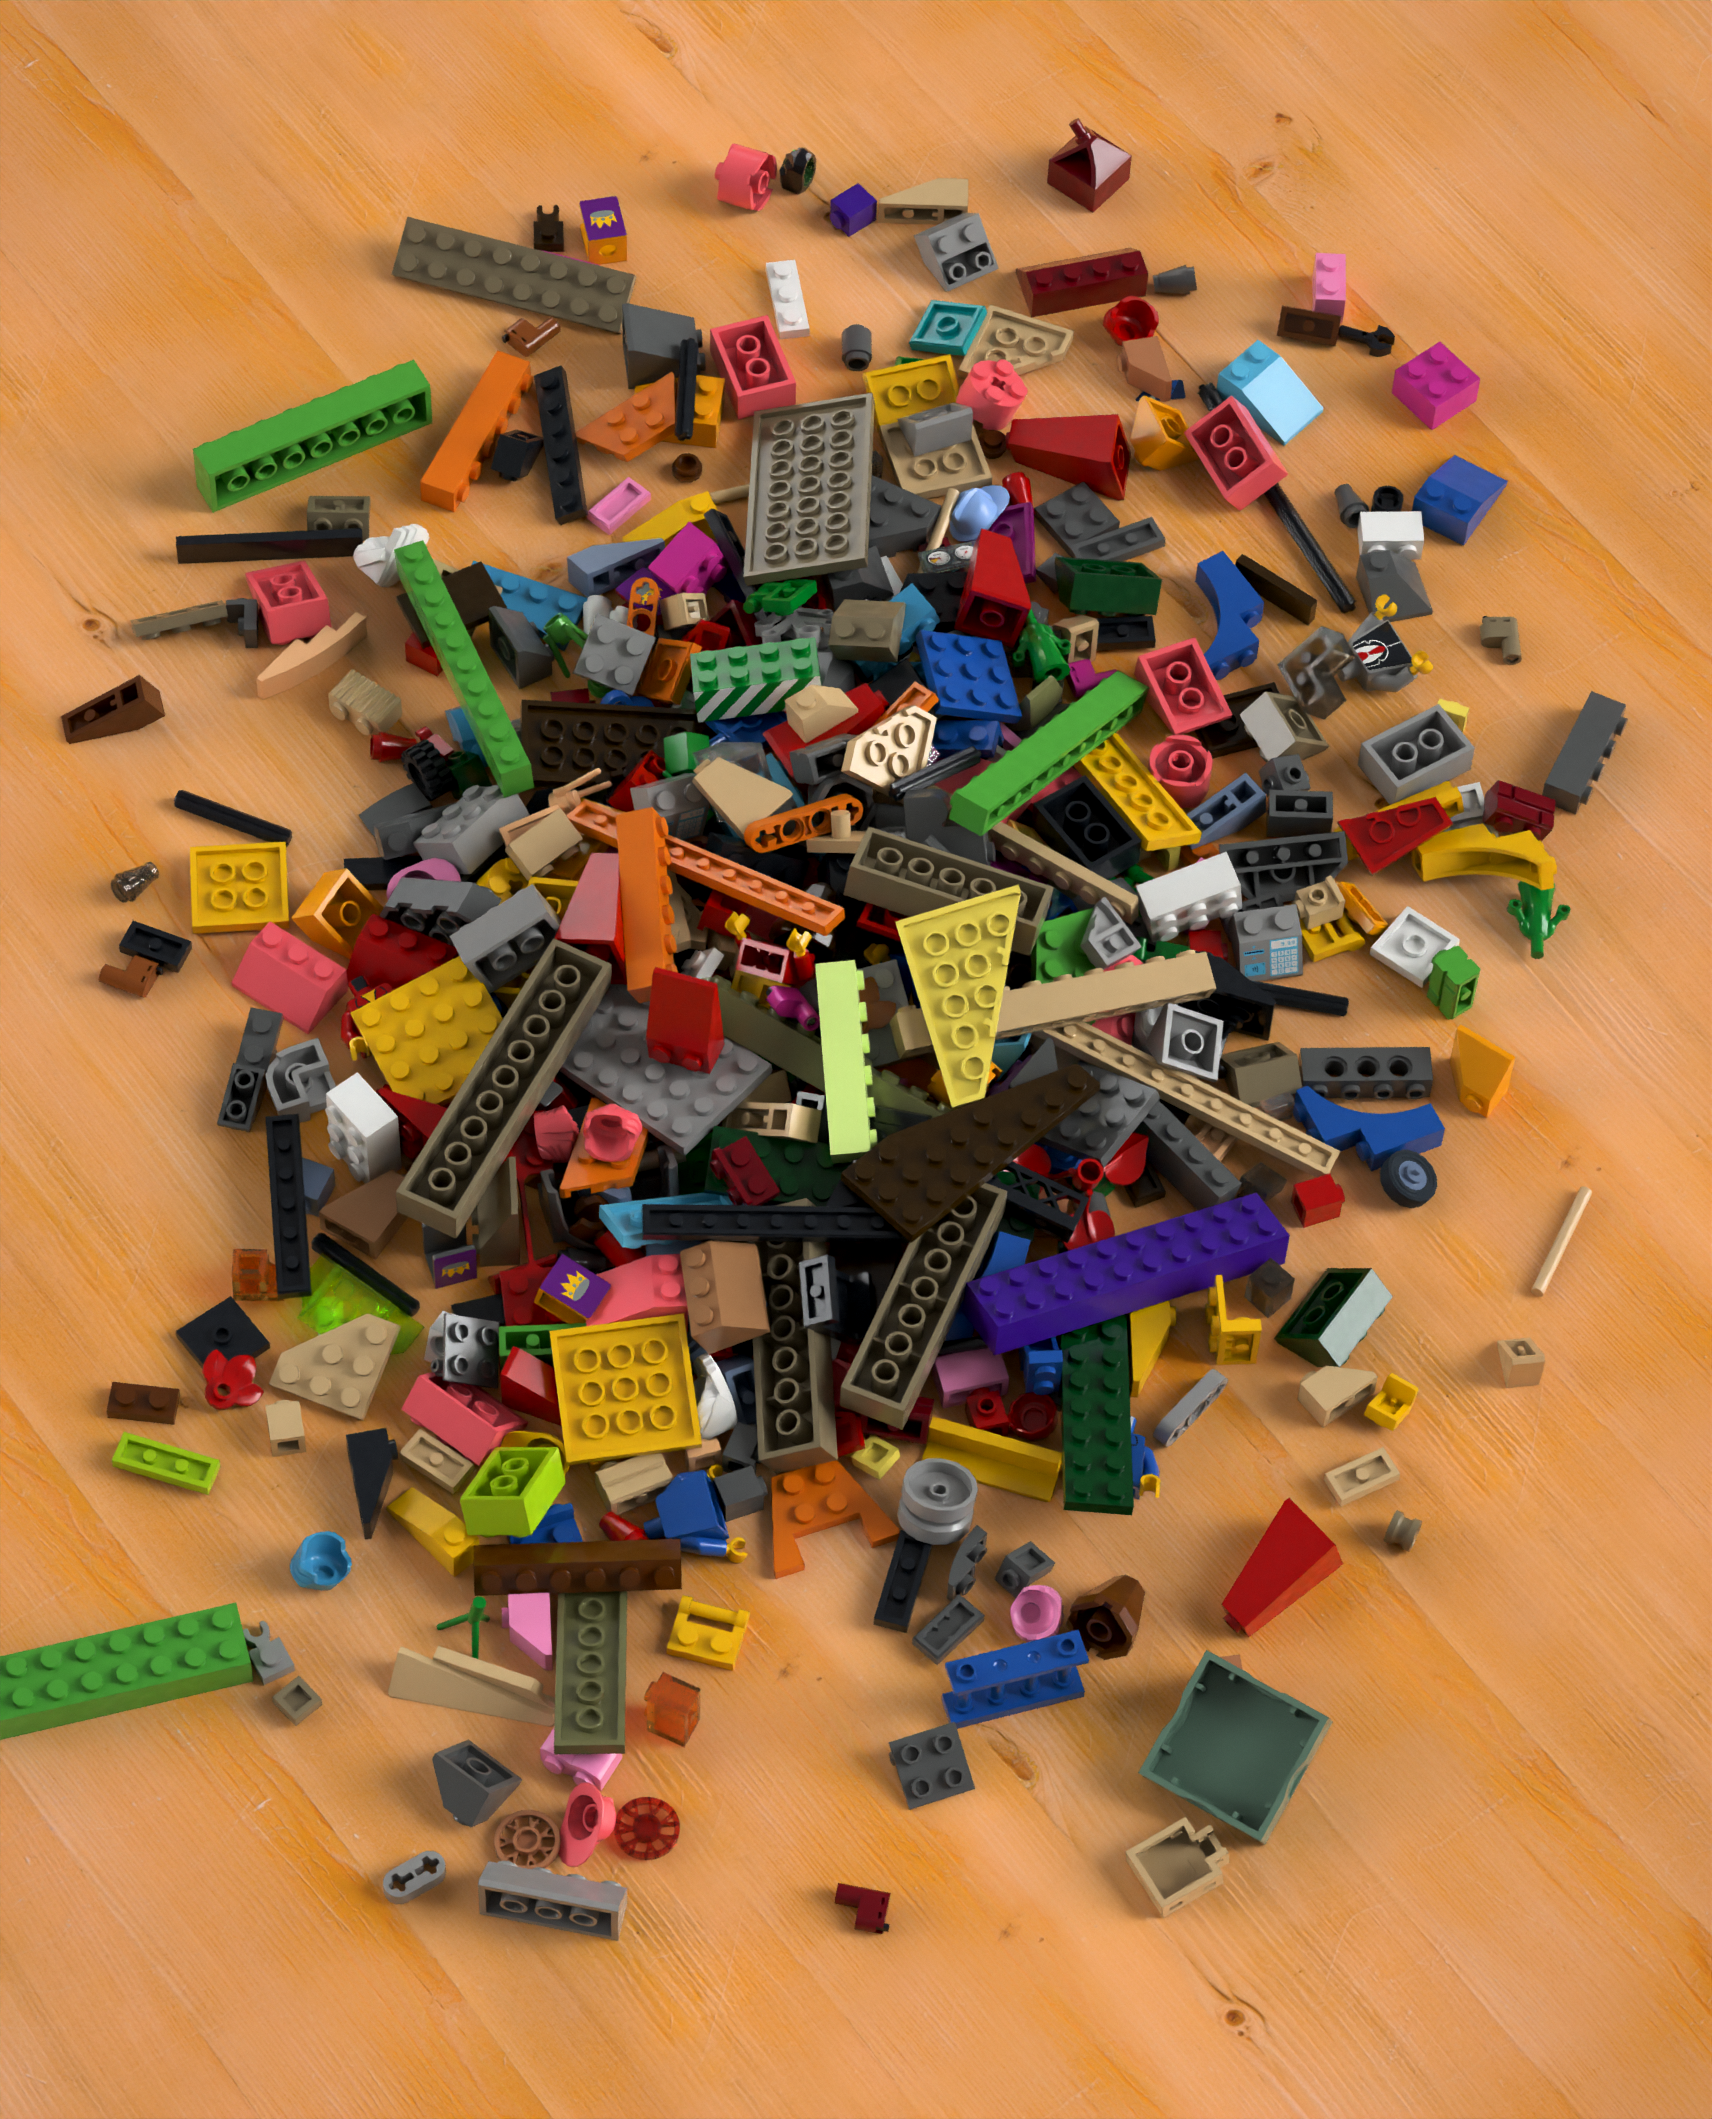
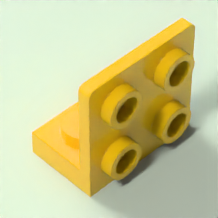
M1215 1275L1214 1286L1208 1287V1304L1205 1305L1206 1324H1211V1333H1208L1209 1353H1215L1216 1365L1256 1364L1262 1332L1261 1319L1238 1317L1234 1320H1227L1222 1275Z

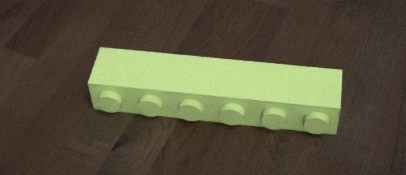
M855 960L815 964L830 1155L833 1164L852 1162L855 1159L861 1158L878 1144L876 1129L870 1130L869 1120L870 1117H875L874 1097L868 1098L867 1086L873 1085L871 1065L865 1066L864 1054L870 1053L868 1033L862 1034V1022L868 1021L866 1002H860L859 990H865L863 970L857 971Z

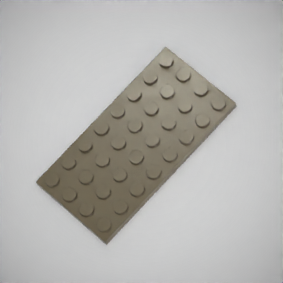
M872 393L754 411L743 575L746 586L868 567L875 400Z

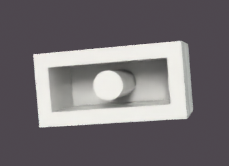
M1421 511L1360 512L1357 529L1359 555L1391 550L1409 560L1421 559L1424 545Z

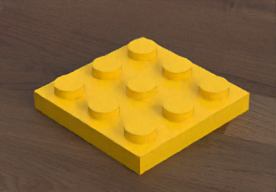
M286 842L190 847L193 934L262 930L269 922H272L281 929L290 928Z

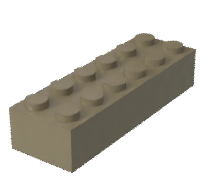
M868 826L850 865L843 895L912 917L1019 884L1021 896L1011 950L1030 956L1047 916L1054 887Z

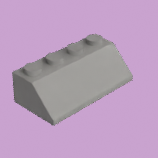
M488 1861L478 1882L479 1912L481 1915L616 1941L619 1940L627 1906V1888L622 1887L616 1882L602 1881L599 1883L589 1881L577 1874L563 1876L553 1874L550 1870L541 1867L527 1869L518 1867L509 1861H499L497 1863Z

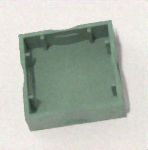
M1206 1650L1182 1693L1176 1713L1162 1729L1138 1773L1265 1845L1333 1721L1322 1713L1285 1693L1278 1692L1253 1678L1246 1671Z

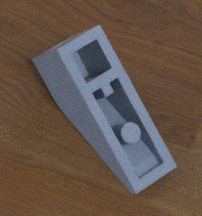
M662 538L588 547L567 557L568 581L587 598L592 595H601L617 588L644 567L649 570L648 566L665 549V541Z
M1244 773L1187 814L1202 832L1199 843L1187 846L1193 850L1248 826L1266 813V794L1247 773Z

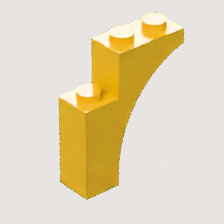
M1480 823L1441 832L1412 851V866L1423 882L1448 876L1483 874L1508 877L1526 882L1540 890L1554 888L1553 875L1557 874V865L1554 857L1548 855L1542 841H1538L1530 830L1496 838L1494 833L1491 834L1486 826Z

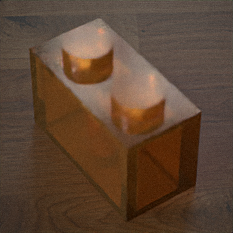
M662 1672L657 1683L654 1681L650 1683L644 1696V1700L647 1701L644 1716L647 1717V1731L685 1748L700 1720L701 1689Z

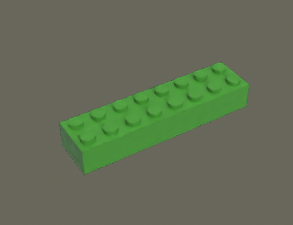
M415 360L404 364H398L380 374L371 375L365 380L350 386H344L323 397L314 398L310 402L298 407L287 409L283 413L266 420H260L239 431H233L214 441L203 443L193 449L197 488L214 513L432 424L430 384Z
M232 1603L0 1656V1740L253 1682L251 1661L237 1604Z

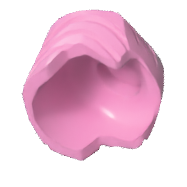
M1044 1585L1024 1587L1012 1603L1010 1615L1014 1631L1023 1641L1031 1642L1059 1634V1629L1062 1627L1064 1619V1605H1062L1061 1596L1055 1589Z

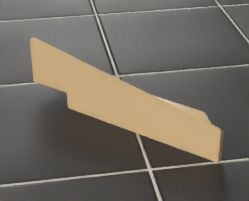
M441 1646L437 1647L433 1659L404 1647H400L388 1689L390 1697L549 1727L554 1726L555 1697L543 1694L544 1685L535 1678Z

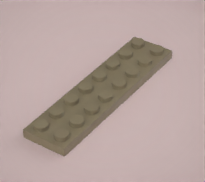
M407 217L392 271L393 276L617 334L622 332V304L630 303L636 281L634 274Z

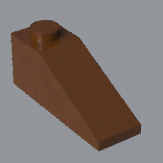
M138 675L62 715L61 719L66 741L72 744L139 730L164 717L165 712L160 691L142 676Z

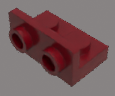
M747 1136L723 1149L717 1147L712 1151L710 1167L719 1180L723 1178L729 1187L727 1194L733 1205L761 1206L780 1195L779 1188Z

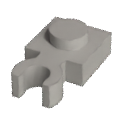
M265 1621L259 1622L262 1632L260 1636L254 1637L250 1635L247 1628L243 1629L246 1645L253 1648V1650L248 1651L250 1661L263 1685H266L294 1672L295 1666L281 1639L278 1637L270 1641L269 1626Z

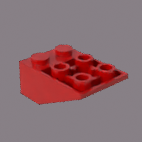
M380 1088L377 1094L398 1116L401 1150L407 1157L411 1159L415 1157L417 1159L448 1108Z

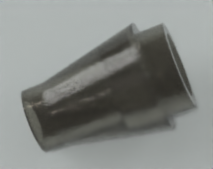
M147 862L144 865L115 875L114 880L111 881L112 892L123 903L127 901L133 902L154 880L159 878V871L152 862Z

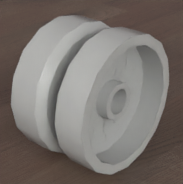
M929 1458L916 1462L907 1469L903 1479L902 1496L897 1513L899 1524L908 1535L924 1543L947 1545L961 1540L969 1532L972 1524L973 1508L978 1492L975 1477L964 1466L947 1459Z

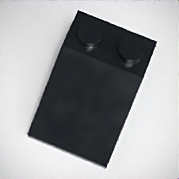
M1195 950V953L1206 952V951H1196V950ZM1207 952L1216 990L1209 998L1179 1003L1177 1005L1216 1019H1224L1227 1014L1238 1015L1244 1020L1242 1028L1236 1029L1235 1032L1268 1041L1276 1001L1223 958Z

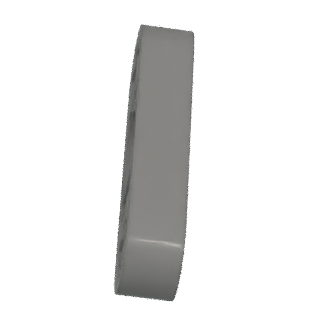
M1211 1369L1160 1421L1153 1433V1437L1166 1447L1171 1446L1220 1396L1228 1383V1379L1217 1370Z

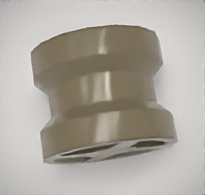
M1397 1510L1389 1524L1384 1542L1400 1544L1403 1550L1410 1552L1419 1534L1422 1521L1417 1518L1410 1520L1404 1516L1403 1512Z

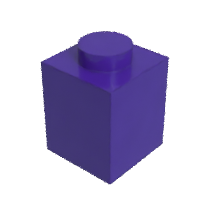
M859 183L831 199L830 220L834 227L841 229L848 237L876 220L877 200Z

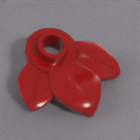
M217 1349L207 1356L203 1364L202 1373L208 1383L205 1387V1398L211 1407L218 1410H226L233 1405L248 1407L255 1404L261 1398L264 1391L252 1382L257 1369L253 1356L239 1355L228 1361ZM217 1388H223L227 1391L228 1395L221 1396Z

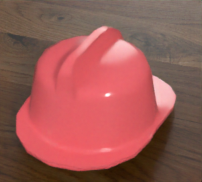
M580 1783L571 1792L559 1832L560 1850L558 1855L561 1861L569 1867H578L585 1863L592 1855L595 1846L609 1837L615 1827L616 1812L613 1799L603 1796L598 1788L591 1783Z

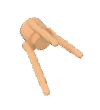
M597 768L563 787L553 789V793H550L548 797L549 806L558 804L567 816L581 803V797L609 788L612 783L607 781L580 791L572 790L599 775L601 769Z

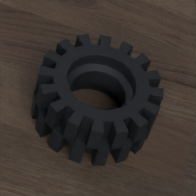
M423 740L401 753V761L404 763V770L408 772L406 774L408 779H411L418 786L429 802L453 789V776L449 774L451 771L445 765L444 757L441 758L440 751L434 748L433 743Z

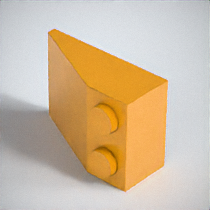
M696 375L692 438L680 441L673 433L662 440L663 442L716 448L725 403V378ZM653 383L635 386L634 395Z

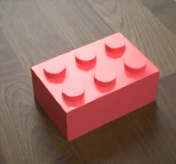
M768 315L710 329V353L720 378H725V390L738 420L754 416V411L795 405L796 381Z
M1232 395L1184 432L1225 500L1239 511L1288 475L1248 409Z

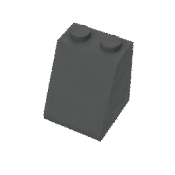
M629 303L622 304V343L628 389H635V386L656 382L670 372H673L675 377L678 378L681 341L693 338L698 343V348L703 347L701 329L696 330L694 317ZM699 349L696 375H700L701 371H706L705 354L699 353Z

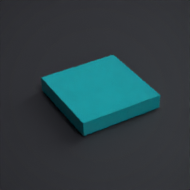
M931 300L909 341L911 350L965 356L987 315L985 306Z

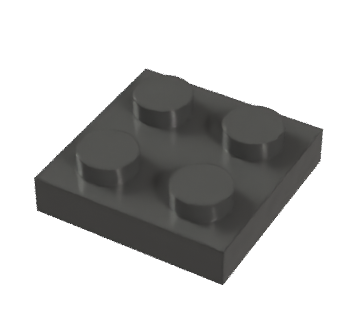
M1084 481L1034 508L1036 519L1068 555L1069 546L1119 529L1120 521Z

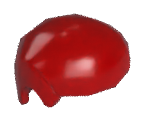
M1034 1392L1020 1394L1010 1405L1008 1412L1009 1425L1012 1431L1021 1439L1031 1442L1044 1440L1055 1431L1058 1424V1409L1049 1395H1037Z

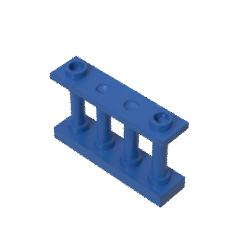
M1079 1630L946 1662L945 1669L953 1691L943 1693L941 1700L949 1723L955 1722L958 1729L1084 1697L1085 1690L1076 1666L1089 1663V1658Z

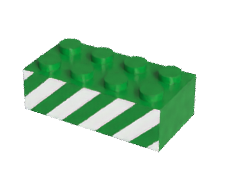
M815 637L797 638L795 640L774 643L766 642L764 644L744 647L736 646L714 651L706 650L690 654L693 694L698 722L786 711L785 700L809 685L822 686Z

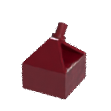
M1077 118L1069 124L1075 136L1049 159L1047 183L1093 213L1129 180L1132 155L1087 126L1084 127L1080 119Z

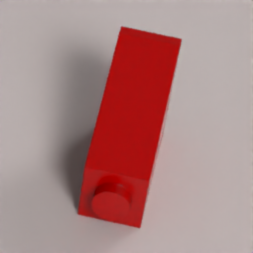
M513 1346L500 1373L502 1403L508 1408L562 1426L554 1368L522 1349Z

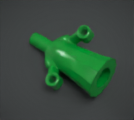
M1030 609L1024 623L1026 627L1019 636L1020 645L1017 651L1013 653L1012 665L1014 667L1023 666L1025 664L1024 653L1028 649L1036 683L1041 684L1050 675L1057 681L1062 680L1069 675L1071 670L1063 658V655L1070 653L1071 643L1066 639H1059L1047 625L1037 623L1033 611Z
M1520 881L1518 883V890L1521 901L1511 899L1507 912L1516 917L1519 922L1520 931L1531 940V957L1540 959L1544 956V941L1554 934L1556 926L1561 921L1568 918L1571 909L1568 905H1559L1555 916L1551 919L1555 883L1554 888L1540 890L1533 885Z

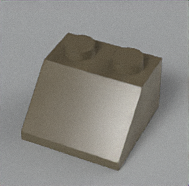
M844 599L832 616L828 646L835 658L838 660L897 663L906 603Z
M1266 691L1239 714L1245 723V731L1251 738L1255 739L1260 748L1259 753L1265 762L1275 757L1299 754L1300 759L1304 760L1325 751L1329 747L1299 697Z
M1280 1042L1221 1055L1219 1065L1227 1069V1075L1224 1079L1230 1095L1254 1108L1261 1106L1262 1101L1270 1099L1275 1101L1290 1100L1293 1098V1094H1296V1090L1302 1088L1297 1054Z

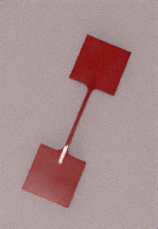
M545 1110L533 1112L503 1161L504 1163L508 1157L516 1156V1177L519 1187L528 1265L524 1269L499 1271L506 1326L567 1324L534 1303L540 1286L553 1267L542 1268L534 1261L524 1180L530 1175H540V1171L553 1170L552 1160H545L540 1156L534 1130V1114L546 1112Z

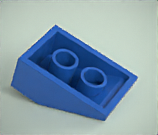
M1454 455L1428 477L1414 497L1412 511H1421L1423 526L1464 546L1507 486L1508 481Z

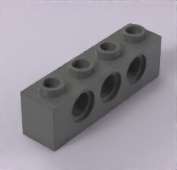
M1430 1047L1300 1048L1298 1064L1302 1088L1309 1086L1323 1098H1343L1346 1100L1376 1098L1385 1100L1394 1097H1407L1409 1099L1430 1097L1433 1083ZM1329 1074H1333L1338 1077H1331L1329 1076ZM1360 1074H1367L1370 1077H1365Z

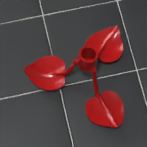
M1132 1133L1104 1168L1100 1162L1089 1158L1083 1160L1076 1169L1069 1168L1068 1171L1048 1176L1047 1174L1051 1169L1050 1157L1043 1148L1035 1144L1013 1160V1162L1053 1181L1070 1176L1074 1186L1078 1190L1085 1192V1196L1089 1198L1068 1243L1062 1241L1068 1251L1115 1237L1113 1221L1106 1212L1097 1210L1089 1213L1093 1189L1096 1188L1103 1174L1110 1183L1118 1186H1127L1137 1181L1145 1167L1148 1136ZM1040 1186V1192H1039V1194H1040V1193L1042 1192V1190H1043V1187H1041V1186Z

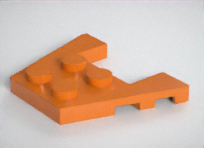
M838 1460L800 1468L771 1477L775 1579L805 1570V1563L795 1539L840 1524L860 1519L871 1548L898 1540L899 1528Z

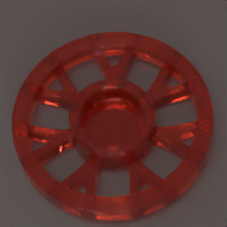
M654 1797L633 1799L626 1803L616 1816L614 1827L616 1842L627 1855L640 1860L658 1859L668 1854L678 1841L680 1834L679 1818L675 1810L661 1799ZM648 1805L649 1813L639 1815L637 1806ZM661 1808L669 1814L662 1821L655 1816ZM625 1814L635 1819L633 1826L621 1821ZM674 1827V1834H661V1828ZM633 1832L635 1838L624 1842L621 1835ZM657 1839L665 1845L660 1850H656L652 1845V1842ZM638 1842L647 1844L645 1852L635 1850Z

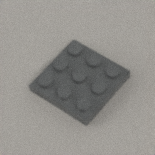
M1080 1060L1077 1064L1100 1082V1090L1037 1142L1082 1160L1095 1159L1104 1168L1158 1102L1160 1096L1154 1088Z

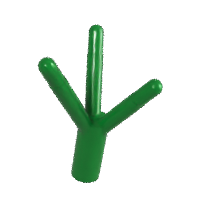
M481 1596L475 1597L469 1613L439 1623L436 1626L438 1630H443L466 1621L472 1624V1657L476 1659L479 1658L480 1621L489 1622L490 1620L489 1616L483 1614L486 1607L485 1598Z

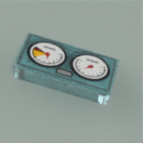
M976 540L919 552L918 557L923 573L967 572Z

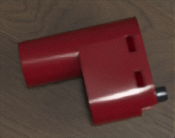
M838 1883L835 1904L858 1908L855 1930L883 1934V1931H889L890 1924H886L885 1921L891 1893Z

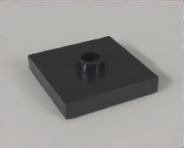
M231 1296L176 1331L178 1340L202 1369L207 1356L215 1349L220 1351L228 1361L239 1355H250L256 1358L270 1349V1342Z

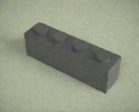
M1591 691L1544 784L1542 795L1554 799L1555 807L1576 814L1581 803L1587 805L1593 792V787H1590L1593 780L1596 782L1600 780L1605 764H1602L1604 758L1610 759L1616 746V741L1613 740L1616 735L1621 736L1626 727L1628 719L1623 717L1626 704Z
M1158 1100L1133 1131V1133L1148 1136L1146 1159L1197 1210L1234 1200L1242 1183Z

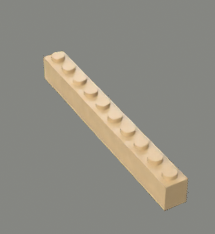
M1187 950L1178 953L1176 958L1166 960L1164 956H1156L1146 960V964L1134 966L1133 962H1126L1115 966V970L1103 972V968H1096L1086 971L1084 976L1075 978L1072 977V974H1065L1054 978L1053 982L1042 984L1040 980L1027 982L1022 985V988L1010 990L1009 986H1005L995 1040L1164 1007L1168 1002L1179 1004L1209 998L1216 990V985L1207 952L1195 953V950ZM916 1005L899 1008L897 1010L898 1013H895L890 1021L899 1059L934 1053L922 1009H917Z

